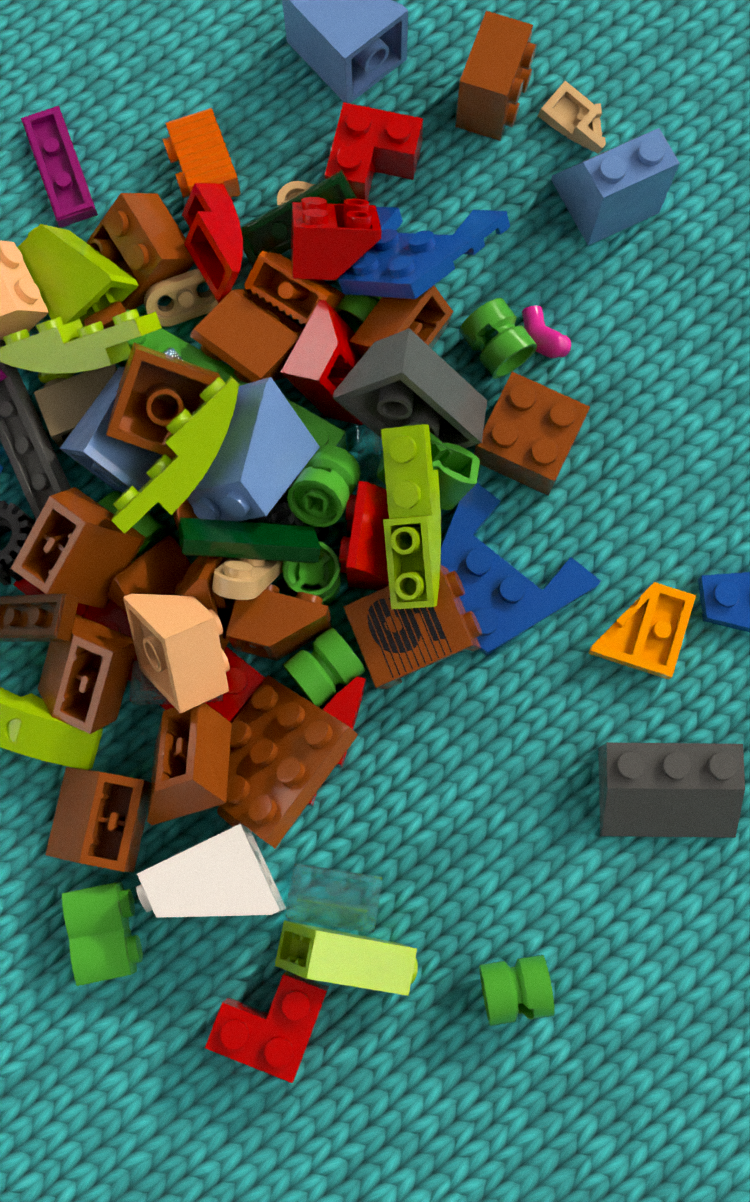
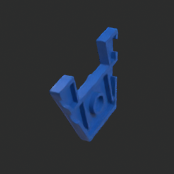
M376 207L382 229L381 240L339 277L343 294L416 299L455 270L453 261L463 254L475 255L485 247L484 238L496 230V234L501 235L508 230L510 223L507 211L473 210L453 235H437L428 230L417 233H397V228L403 222L399 208Z
M477 483L458 503L441 546V565L448 568L449 572L455 570L465 590V595L460 596L465 611H472L478 620L482 635L477 637L481 647L479 650L487 656L533 628L534 625L550 615L564 609L581 596L595 590L601 580L570 557L543 590L536 586L474 536L500 505L498 498Z

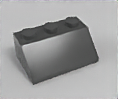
M410 328L374 342L334 391L333 399L380 438H382L381 429L427 424L429 425L430 433L435 435L442 443H452L464 448L482 443L487 400Z
M606 742L598 748L600 836L736 837L745 793L743 744Z

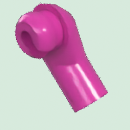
M529 306L522 310L524 328L537 344L536 352L553 359L557 357L562 358L569 354L571 350L570 338L545 326L541 306Z

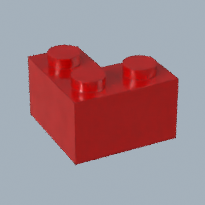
M343 102L325 171V179L342 170L357 199L368 200L374 172L414 180L422 147L423 118Z
M286 971L281 978L269 1013L227 998L221 1004L205 1049L293 1083L329 986Z

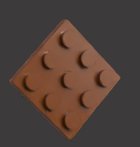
M268 675L232 722L227 800L225 804L219 806L276 849L358 734L340 720Z

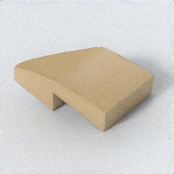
M564 81L541 108L538 117L562 135L599 154L606 145L605 137H602L600 116L602 115L601 103L594 105L567 81Z

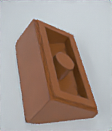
M169 534L114 577L107 597L126 612L123 597L131 593L175 595L177 584L182 582L191 564L187 557L182 554V550L176 540Z

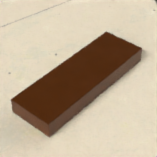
M66 593L0 596V642H70L79 597Z

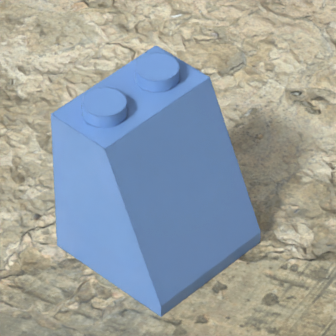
M282 0L288 44L345 103H352L407 60L408 10L400 3L392 0Z
M660 128L558 172L552 175L551 181L589 246L659 214L680 162Z
M125 366L117 369L59 448L113 490H119L121 493H124L132 485L137 490H140L151 479L146 474L147 470L163 456L162 454L106 436Z
M271 377L239 386L235 410L219 452L203 479L187 498L199 519L243 521L267 516L320 448Z

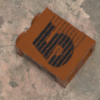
M440 564L438 601L435 607L391 610L389 586L343 606L376 688L389 689L402 683L401 678L463 650L475 651L481 648L477 637L482 635V631L472 611H465L460 596L465 595V590L455 570L449 572L448 568Z

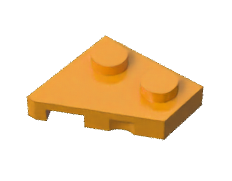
M654 582L590 647L588 654L669 680L672 678L696 595Z

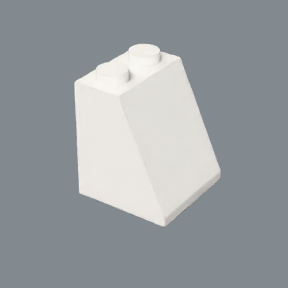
M242 824L236 825L137 873L141 885L136 886L138 898L145 911L150 912L153 910L156 918L273 915L287 909L252 831Z

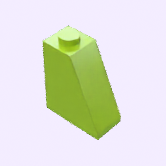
M40 224L28 233L27 238L17 247L23 256V261L34 283L40 290V295L49 311L50 318L61 317L63 324L80 319L82 326L85 327L86 325L83 322L85 318L117 301L122 302L139 286L134 277L70 230Z
M284 920L275 966L310 980L409 996L410 986L415 981L418 971L417 948L396 942Z

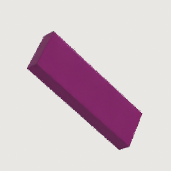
M56 106L21 118L59 227L62 228L97 216V210L60 107Z

